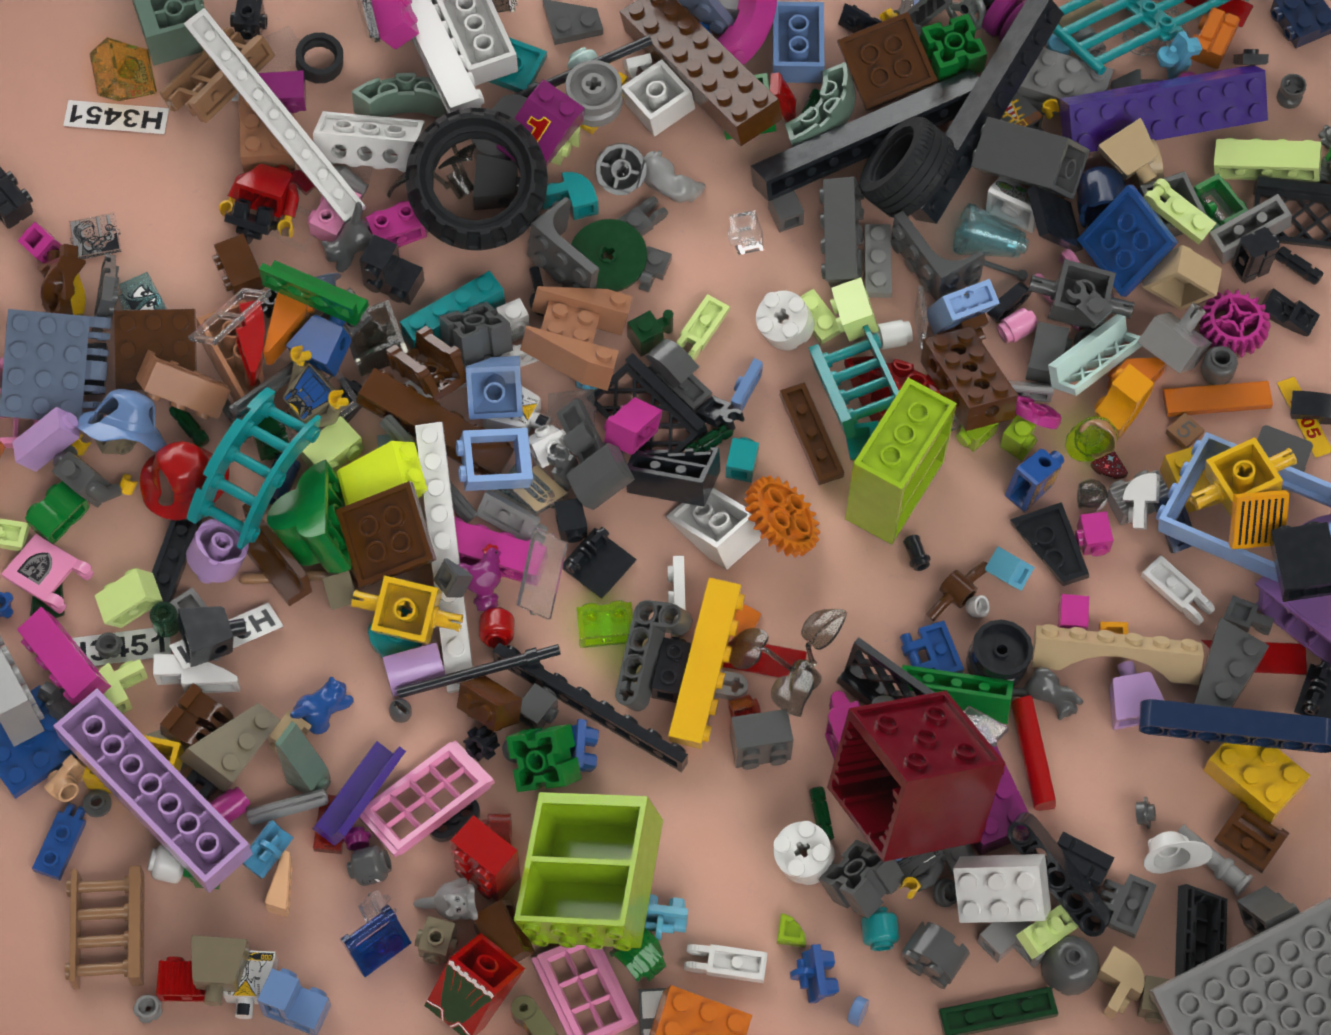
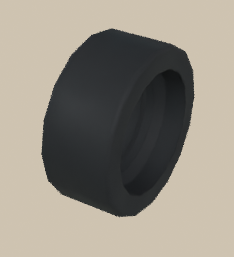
M324 32L306 35L299 41L296 48L297 70L304 71L305 79L313 83H327L334 80L343 68V48L340 42L332 35ZM315 47H323L329 49L334 54L335 60L330 67L316 69L310 67L305 62L304 56L306 52Z

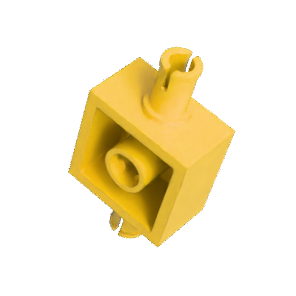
M1253 437L1206 459L1205 477L1209 481L1210 486L1191 493V502L1193 505L1196 504L1194 507L1196 510H1199L1219 500L1231 517L1233 494L1282 490L1283 479L1278 472L1297 464L1295 454L1292 453L1290 448H1287L1268 458L1256 437Z
M384 576L379 596L355 590L353 597L364 601L355 599L351 601V607L353 608L356 607L375 612L371 630L375 633L425 645L430 644L433 629L436 626L460 632L462 625L451 621L463 623V614L440 610L439 604L442 591L439 588L389 576ZM409 604L413 611L405 617L401 610L402 608H407Z

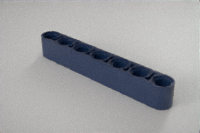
M1147 699L1140 702L1139 731L1144 734L1315 753L1331 752L1330 718Z

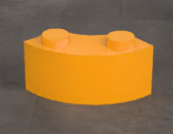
M1128 364L1125 369L1120 368L1111 379L1113 383L1106 397L1102 396L1094 406V409H1096L1095 419L1105 420L1111 424L1118 438L1125 433L1150 397L1155 384L1131 364Z

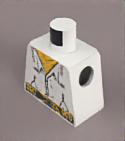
M522 386L523 417L483 419V427L486 430L528 428L529 433L532 427L537 429L543 425H549L551 418L540 413V397Z
M250 951L237 992L223 991V996L227 1003H236V1018H252L253 1005L259 1004L257 999L271 969L277 970L278 957L276 952Z

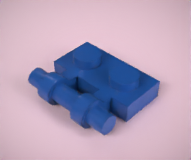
M945 621L919 628L918 635L920 639L913 641L910 633L900 636L903 644L901 649L904 656L908 657L911 666L963 673L964 667ZM925 650L929 661L922 663L918 652Z

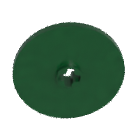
M602 219L594 221L582 228L571 243L574 248L599 268L596 289H609L616 292L627 289L641 277L647 264V248L643 237L633 226L620 220ZM603 253L612 254L613 259L604 258Z

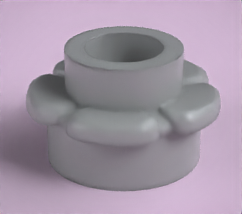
M143 995L134 1005V1014L139 1017L141 1022L150 1023L153 1019L157 1020L161 1016L162 1002L156 996ZM146 1007H151V1010L146 1011Z

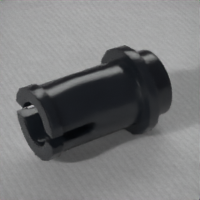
M911 535L905 538L903 544L911 559L909 562L910 567L914 568L915 571H922L928 568L931 559L924 551L920 536Z

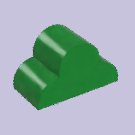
M325 459L314 464L304 472L295 490L284 494L274 502L268 511L267 523L300 565L310 566L320 563L330 573H342L351 570V559L336 512L337 509L345 506L338 476Z

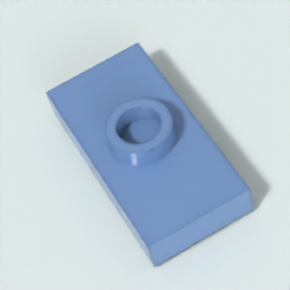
M754 358L744 377L739 376L734 386V391L736 392L731 399L734 409L743 411L762 376V361Z

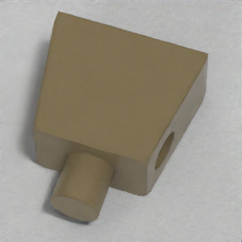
M192 935L193 983L196 989L205 990V1005L221 1006L223 991L237 992L250 953L248 940Z

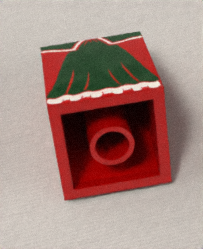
M480 933L449 958L424 1006L458 1034L477 1035L486 1027L526 968Z

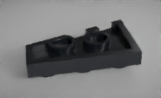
M1062 502L1010 519L1012 526L1063 586L1089 578L1088 569Z

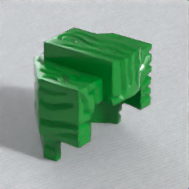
M644 928L641 948H631L629 951L613 948L609 952L611 957L617 958L628 969L637 982L643 976L650 982L655 975L667 967L662 957L664 953L658 939L646 928Z

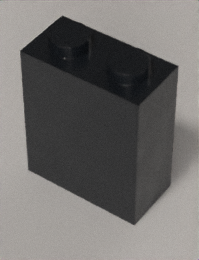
M1312 521L1302 526L1291 527L1285 525L1271 530L1270 546L1283 602L1331 595V535L1328 522L1319 523Z

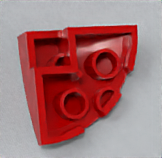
M874 356L845 359V368L847 369L871 360ZM894 359L892 363H886L898 390L902 388L907 378H910L942 395L929 374L925 375L914 370V364L899 359ZM877 368L851 378L850 381L853 388L883 376L880 369ZM887 386L861 396L858 399L862 406H866L892 395ZM888 409L870 415V420L880 422Z

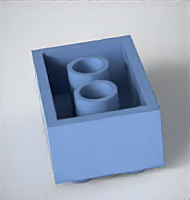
M777 1L776 13L772 24V73L779 72L786 83H823L822 71L825 67L824 2Z

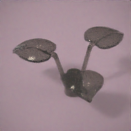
M475 143L459 151L456 144L452 146L454 155L438 166L440 170L443 167L452 165L454 171L446 176L448 181H445L434 172V178L443 184L446 190L451 188L458 199L465 197L474 190V185L467 176L468 174L464 170L462 162L472 161L473 151L476 148ZM405 173L400 175L391 185L387 193L389 198L396 187L405 183Z
M823 609L816 611L807 618L803 624L801 635L807 640L805 647L809 660L800 659L791 666L770 649L764 647L769 639L768 634L764 630L749 628L736 635L728 645L732 647L729 662L735 668L747 669L759 661L763 652L790 671L788 676H782L774 682L771 689V698L784 712L801 717L808 698L822 680L821 674L814 667L817 661L813 657L811 647L813 646L815 649L821 650L831 644L840 632L847 612L843 609Z

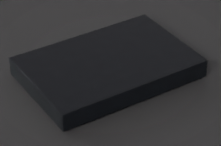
M1036 185L1027 188L1039 236L1075 253L1083 250V246L1077 240L1080 235L1071 202Z

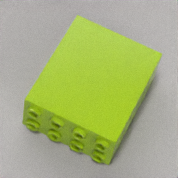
M907 378L853 463L845 520L891 545L894 543L945 461L957 403Z
M539 792L514 916L515 923L532 944L542 947L548 946L549 943L559 944L566 948L586 945L591 949H603V946L614 947L621 951L641 948L663 825L662 817L648 796Z

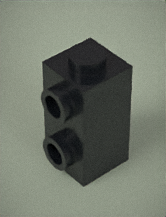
M680 637L663 638L652 684L651 698L677 703L691 643L686 642V640Z

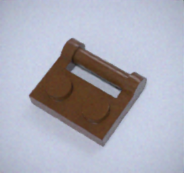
M1241 801L1216 836L1214 842L1260 873H1263L1290 833L1283 828L1279 830L1248 809L1249 805ZM1240 818H1243L1274 839L1273 843L1239 822Z

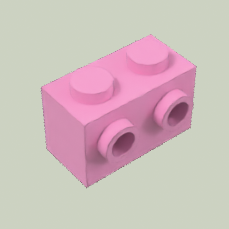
M355 192V194L362 201V195ZM321 196V204L317 210H312L307 223L309 224L311 236L330 242L340 235L345 223L325 198Z

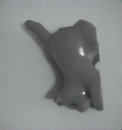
M356 202L352 217L346 222L340 235L334 241H322L326 259L329 262H337L336 270L341 273L350 267L357 252L361 251L364 253L374 234L370 233L368 221L361 219L363 212L361 202Z
M1045 667L1036 669L1034 675L1027 681L1024 688H1013L1012 696L1025 697L1031 695L1033 699L1053 704L1058 712L1059 720L1076 714L1078 711L1076 704L1081 705L1084 702L1068 686H1060L1059 678Z

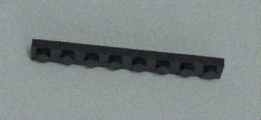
M498 643L493 650L494 661L521 654L515 647L511 645L506 647L501 643ZM541 663L532 666L525 664L508 669L533 685L536 683L541 688L543 686L550 688L561 702L682 773L687 766L688 754L682 746L674 742L670 744L663 740L657 731L651 728L646 730L639 726L637 720L630 715L625 714L623 716L617 713L608 702L603 700L597 701L591 697V694L586 689L579 686L575 688L568 684L567 679L562 675L546 671Z

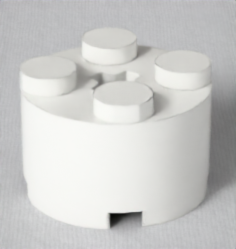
M791 291L770 292L765 295L756 312L757 327L773 347L780 350H793L803 342H807L814 330V318L810 309L799 295Z
M810 821L795 822L788 825L774 840L773 846L776 863L784 875L795 883L804 885L819 883L818 879L834 863L835 850L830 839L823 829ZM802 850H807V857L801 855Z

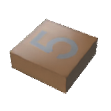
M1186 413L1166 430V434L1183 449L1189 448L1204 433V429Z

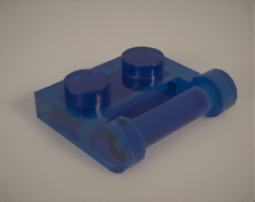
M388 904L380 909V914L350 936L346 934L340 939L364 977H367L412 943L398 921L396 914Z

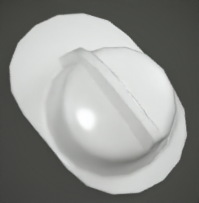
M1163 832L1148 840L1149 853L1144 859V867L1147 871L1158 874L1194 868L1207 863L1212 858V850L1205 843L1189 841L1186 836L1178 832Z

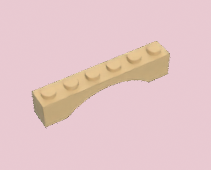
M1045 624L1043 626L1035 625L1032 667L1061 670L1072 663L1084 659L1117 656L1147 664L1162 673L1170 682L1199 685L1204 653L1202 643L1192 639H1183L1182 641L1171 640L1164 636H1155L1154 638L1143 637L1136 633L1124 635L1115 634L1108 630L1096 632L1087 631L1080 627L1068 629Z

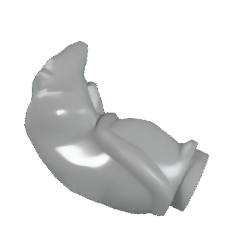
M651 151L646 154L644 160L647 170L644 182L650 188L670 197L674 202L678 203L686 201L692 203L703 193L706 185L681 174L675 175L674 165L668 159L661 157V151Z

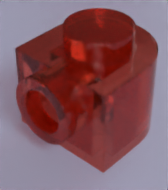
M750 694L727 701L731 719L736 716L761 713L757 698L752 699Z
M511 813L488 814L487 819H482L485 825L512 845Z

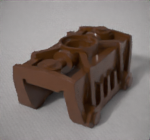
M425 326L416 332L417 348L404 353L400 347L393 345L385 350V355L391 369L397 370L402 378H408L419 386L424 394L431 395L435 401L447 396L467 382L466 371L461 359V350L456 346L450 347L434 336L430 327ZM422 354L427 358V362L418 361L417 357ZM447 378H455L453 381L445 380Z

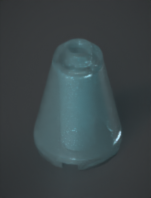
M968 203L960 217V220L963 221L955 233L953 251L959 255H974L982 251L985 256L1018 258L1021 253L1025 254L1029 243L1025 232L975 204Z

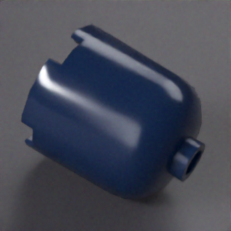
M1097 166L1082 173L1076 191L1078 217L1082 227L1090 226L1126 187L1122 175L1114 168Z

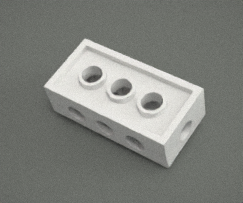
M323 111L313 132V142L331 164L342 163L350 167L364 165L372 166L374 169L396 168L399 171L406 172L409 154L414 143L424 131L425 121Z

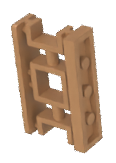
M226 27L223 30L257 73L276 56L265 38L261 35H256L246 44L239 32H234L230 27ZM204 50L160 91L161 97L171 111H178L185 104L192 116L197 115L199 120L207 123L238 93Z

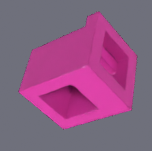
M34 222L27 228L18 240L23 247L43 264L47 263V252L50 250H60L62 245L37 222Z

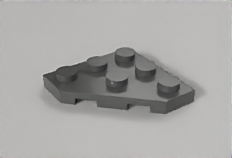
M105 253L94 316L107 318L113 316L119 289H117L119 266H116V255ZM92 328L91 332H103V329Z

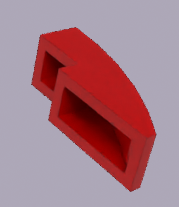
M260 299L239 304V320L242 327L236 328V344L250 387L256 385L264 359L265 325Z

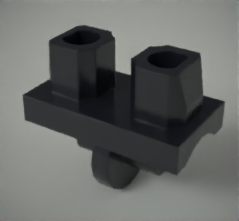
M239 198L235 200L232 211L225 214L224 222L236 225V233L244 234L248 244L253 239L261 240L262 235H269L271 230H277L278 222L273 221L274 208L261 205L257 208L256 215L250 213L252 202Z

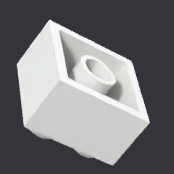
M662 59L622 86V94L626 106L654 137L696 109L692 91Z

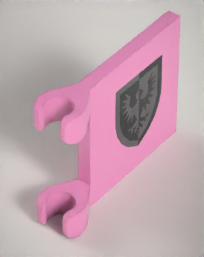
M35 534L1 575L44 602L58 614H61L67 606L64 604V599L61 596L54 594L56 589L72 570L86 581L90 580L94 573L91 571L92 567L90 564L76 559Z

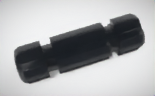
M1282 246L1275 255L1277 261L1282 264L1285 262L1286 267L1301 277L1306 276V280L1313 285L1319 283L1324 273L1316 267L1313 269L1312 264L1297 254L1292 255V251Z

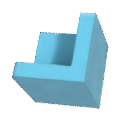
M997 546L985 570L1022 591L1035 567Z

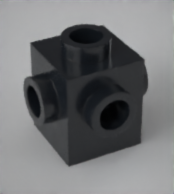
M237 0L235 12H231L230 26L234 27L235 32H239L245 40H251L256 35L262 36L263 29L266 30L268 25V16L265 14L263 0Z

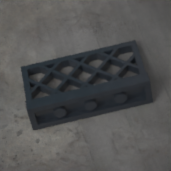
M1264 176L1257 177L1253 189V208L1260 204V197L1272 198L1279 194L1285 204L1288 201H1296L1302 207L1300 211L1292 215L1291 221L1300 233L1295 237H1288L1282 231L1278 233L1279 235H1276L1279 243L1331 249V242L1326 241L1328 239L1331 240V232L1322 223L1325 218L1331 215V184ZM1315 203L1322 204L1328 212L1318 218L1310 207ZM1304 212L1314 221L1306 229L1296 220ZM1317 225L1326 236L1321 240H1314L1308 234V231Z
M633 353L625 359L626 364L612 376L608 391L598 388L588 398V402L606 419L612 416L608 411H613L614 416L621 407L618 406V394H633V398H637V394L648 393L651 396V405L669 413V423L659 424L658 428L669 429V441H654L653 436L638 451H647L644 447H649V450H653V447H668V453H682L687 445L708 433L705 422ZM626 373L633 378V388H618L619 380ZM603 394H614V406H602L597 400ZM673 429H685L690 434L683 441H672Z
M859 637L854 642L845 669L836 682L866 705L872 704V701L878 696H890L897 700L935 693ZM862 652H863L865 655H867V657H868L869 659H865V657H864V655L862 654ZM870 667H874L877 674H874ZM885 669L888 670L891 675H887ZM893 683L897 684L899 690L895 689Z

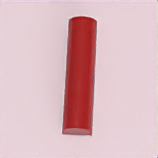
M1031 695L1020 697L1011 702V709L1033 807L1036 811L1055 809L1056 798L1033 697Z

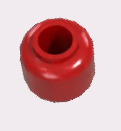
M501 607L485 610L480 615L478 635L485 645L495 649L498 643L506 646L513 641L515 619L512 613Z

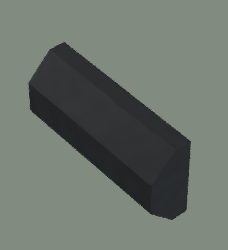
M1188 884L1178 886L1175 977L1226 951L1227 898Z

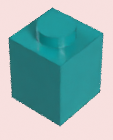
M746 437L732 438L725 478L752 483L758 457V442H754Z

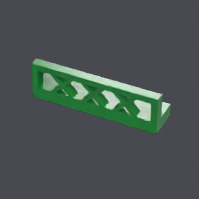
M274 260L271 266L262 263L259 268L264 287L354 326L358 324L369 306L368 300L276 260Z

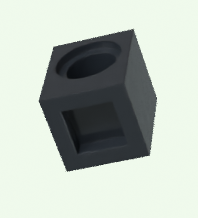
M578 498L554 502L555 517L561 542L576 543L588 536L587 523L583 505Z

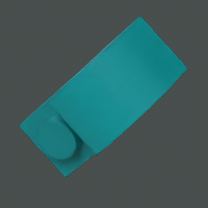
M574 172L562 173L561 183L547 184L546 197L542 206L543 210L550 208L554 202H560L567 197L571 200L570 211L573 220L599 214L598 199L594 187L585 176Z

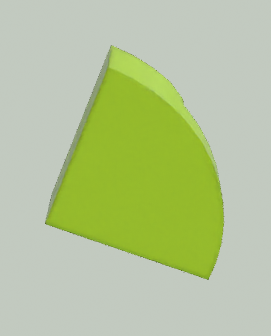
M781 913L777 944L805 948L806 937L801 926L791 916Z

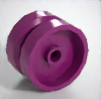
M995 0L982 21V29L991 37L999 36V42L1001 43L1026 0Z

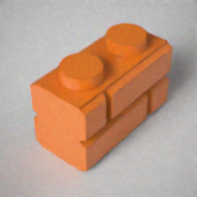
M1212 8L1208 16L1203 15L1198 26L1201 32L1199 35L1194 34L1193 38H1198L1202 51L1199 55H1193L1191 59L1201 64L1205 63L1206 66L1219 69L1240 21L1239 17L1230 13L1226 14L1225 11L1217 8Z

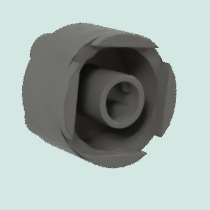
M921 922L903 948L902 956L908 961L906 967L918 976H921L923 973L930 977L931 982L937 987L945 989L948 984H951L969 957L970 952L963 943L960 947L953 942L955 936L946 929L931 922H927L926 925H924V922Z

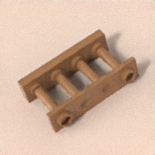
M129 866V876H125L124 879L82 881L78 870L71 869V879L66 881V893L68 897L71 896L70 960L69 963H65V979L69 980L74 989H80L81 976L124 974V977H128L132 986L144 985L145 874L141 866ZM125 891V893H129V903L124 904V907L81 909V893ZM124 918L125 921H128V931H124V934L81 937V921ZM124 946L125 949H128V959H124L123 962L80 965L81 948Z

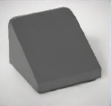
M444 558L433 581L446 597L461 598L464 596L473 576L448 558Z

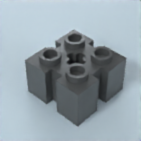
M487 301L468 307V311L463 313L455 311L439 316L442 341L450 347L456 346L461 350V359L464 366L484 360L486 355L500 357L504 353L513 351L510 322L501 314L496 315V309Z
M855 840L841 855L843 860L838 865L833 863L818 880L834 903L847 909L851 907L854 912L869 918L884 903L881 898L885 894L894 893L906 877L895 860L883 862L870 845Z

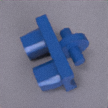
M578 719L577 724L571 726L575 746L570 748L571 758L578 757L581 772H592L597 766V756L584 753L585 746L594 747L597 745L599 730L586 726L587 720Z
M812 944L811 949L801 953L802 959L796 960L797 969L790 972L791 980L799 981L800 989H807L809 1003H818L823 998L837 994L839 992V984L836 978H825L824 970H830L834 967V952L821 950V944Z

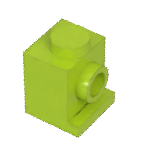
M1017 415L1004 431L1000 447L1023 461L1037 443L1036 436H1034L1036 425Z
M999 423L970 431H965L960 424L961 429L956 438L962 446L968 447L971 451L975 452L996 434Z

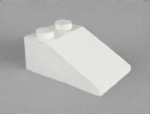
M715 488L712 489L704 507L681 503L666 516L667 520L701 552L726 570L761 540L760 530L753 529L756 525L755 522L748 520L751 513L745 510L746 507Z

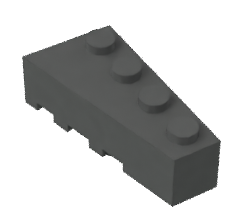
M855 177L823 179V188H820L819 192L820 202L824 204V213L820 214L821 228L824 229L825 238L821 239L822 254H825V264L821 265L822 278L826 279V282L831 287L860 277L862 278L863 254L862 250L858 249V245H861L863 242V231L859 220H864V209L860 201L864 199V196L861 193L860 184Z
M1220 618L1212 638L1193 704L1232 708L1264 658L1269 645L1225 619Z

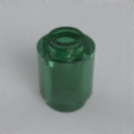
M169 602L155 604L150 611V620L154 631L161 637L174 636L179 631L177 609Z

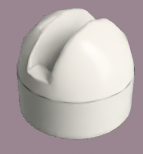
M983 595L973 596L965 604L967 613L972 617L981 618L989 613V601Z

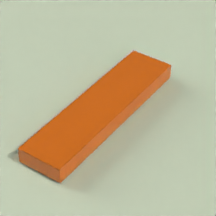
M1269 381L1164 389L1162 393L1166 417L1182 416L1184 413L1187 415L1271 409L1273 406Z

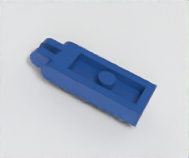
M68 803L64 812L59 811L32 867L34 872L59 881L61 880L86 825V820L83 819L85 814L83 807L79 806L73 816L75 804Z

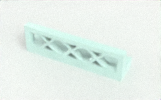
M1116 314L1048 365L1052 388L1077 396L1139 349L1142 345L1137 341L1141 336L1127 332L1125 316ZM1125 341L1130 343V344L1121 345V344H1122L1123 342H1125ZM1114 355L1113 357L1103 358L1105 356ZM1097 368L1095 370L1086 371L1087 369ZM1079 381L1075 385L1070 384V382Z

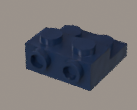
M1273 0L1270 9L1271 16L1275 22L1279 23L1285 38L1291 41L1295 49L1331 34V10L1324 0Z

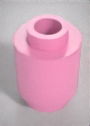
M1021 308L1002 319L1001 323L997 325V331L1005 343H1015L1036 330L1035 324L1038 323V320L1032 310L1027 311L1025 308Z

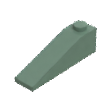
M291 721L275 743L286 782L303 794L319 789L326 791L331 783L329 770L298 725Z

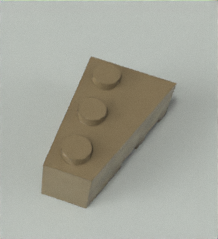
M257 703L187 748L179 759L221 791L225 792L280 722V719L260 703Z

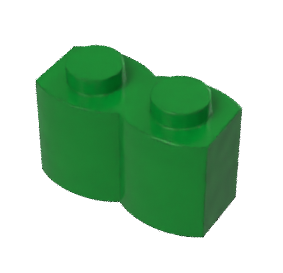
M61 481L59 484H53L47 490L44 500L34 503L29 507L25 520L37 534L54 544L68 531L70 526L84 516L90 507L86 499Z

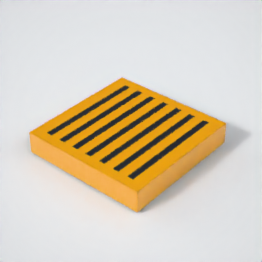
M1286 490L1233 494L1229 546L1232 549L1270 546L1271 530L1287 525L1290 494Z

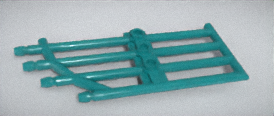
M1072 0L1059 8L1064 13L1063 16L1095 0ZM1117 0L1063 28L1058 24L1053 34L1098 75H1102L1106 71L1104 64L1155 38L1163 42L1174 39L1178 32L1183 31V28L1180 27L1181 25L1231 0H1209L1175 18L1168 16L1164 11L1186 0H1163L1157 4L1151 0ZM1124 8L1133 14V16L1079 43L1071 36ZM1140 23L1150 29L1097 57H1094L1087 51Z

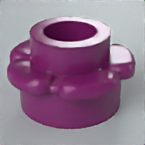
M353 827L343 840L348 850L355 851L369 847L371 833L365 832L363 827Z

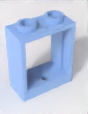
M990 279L942 296L926 309V315L932 331L936 335L956 327L965 320L984 313L986 314L1000 304Z
M528 428L465 430L462 432L460 440H456V454L461 456L462 466L458 468L459 481L464 482L465 491L530 487L533 473ZM513 441L517 473L474 475L471 443Z

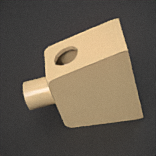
M1141 118L1099 144L1097 149L1099 153L1120 172L1124 179L1137 174L1144 185L1157 177L1150 164L1157 160L1158 155Z

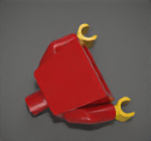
M259 164L251 171L239 174L227 195L229 199L219 204V211L222 216L225 215L227 210H229L228 212L232 211L235 200L239 198L247 199L252 202L250 209L257 211V208L261 205L274 208L275 217L281 218L282 215L285 216L283 220L279 221L277 228L281 236L282 230L285 227H289V238H291L295 232L291 221L296 216L299 195L297 186L293 184V175L290 173L289 168L282 164L276 168Z

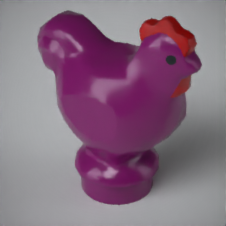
M487 544L482 549L484 553L482 560L474 565L457 564L473 576L467 589L476 593L473 603L476 604L477 611L498 607L497 599L499 597L496 593H493L501 581V571L499 568L501 552L498 551L497 545Z

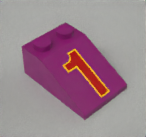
M543 79L527 98L514 119L520 122L536 139L544 155L547 167L562 146L565 145L583 123L585 107ZM497 144L496 148L515 161L504 147Z

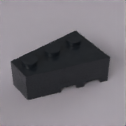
M711 447V452H694L693 448L685 449V453H668V450L636 451L631 455L627 464L635 479L627 485V493L704 507L721 471L719 447Z

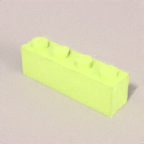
M1234 138L1216 139L1214 175L1219 173L1223 179L1257 180L1258 176L1319 182L1322 159L1321 142L1313 140L1288 141L1286 139L1261 140L1258 138L1251 140H1238Z

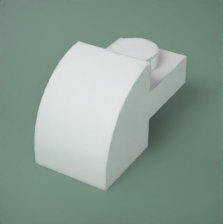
M1148 473L1136 477L1125 489L1123 500L1125 502H1134V507H1129L1128 521L1133 523V528L1136 530H1147L1148 503H1159L1160 476L1156 473Z

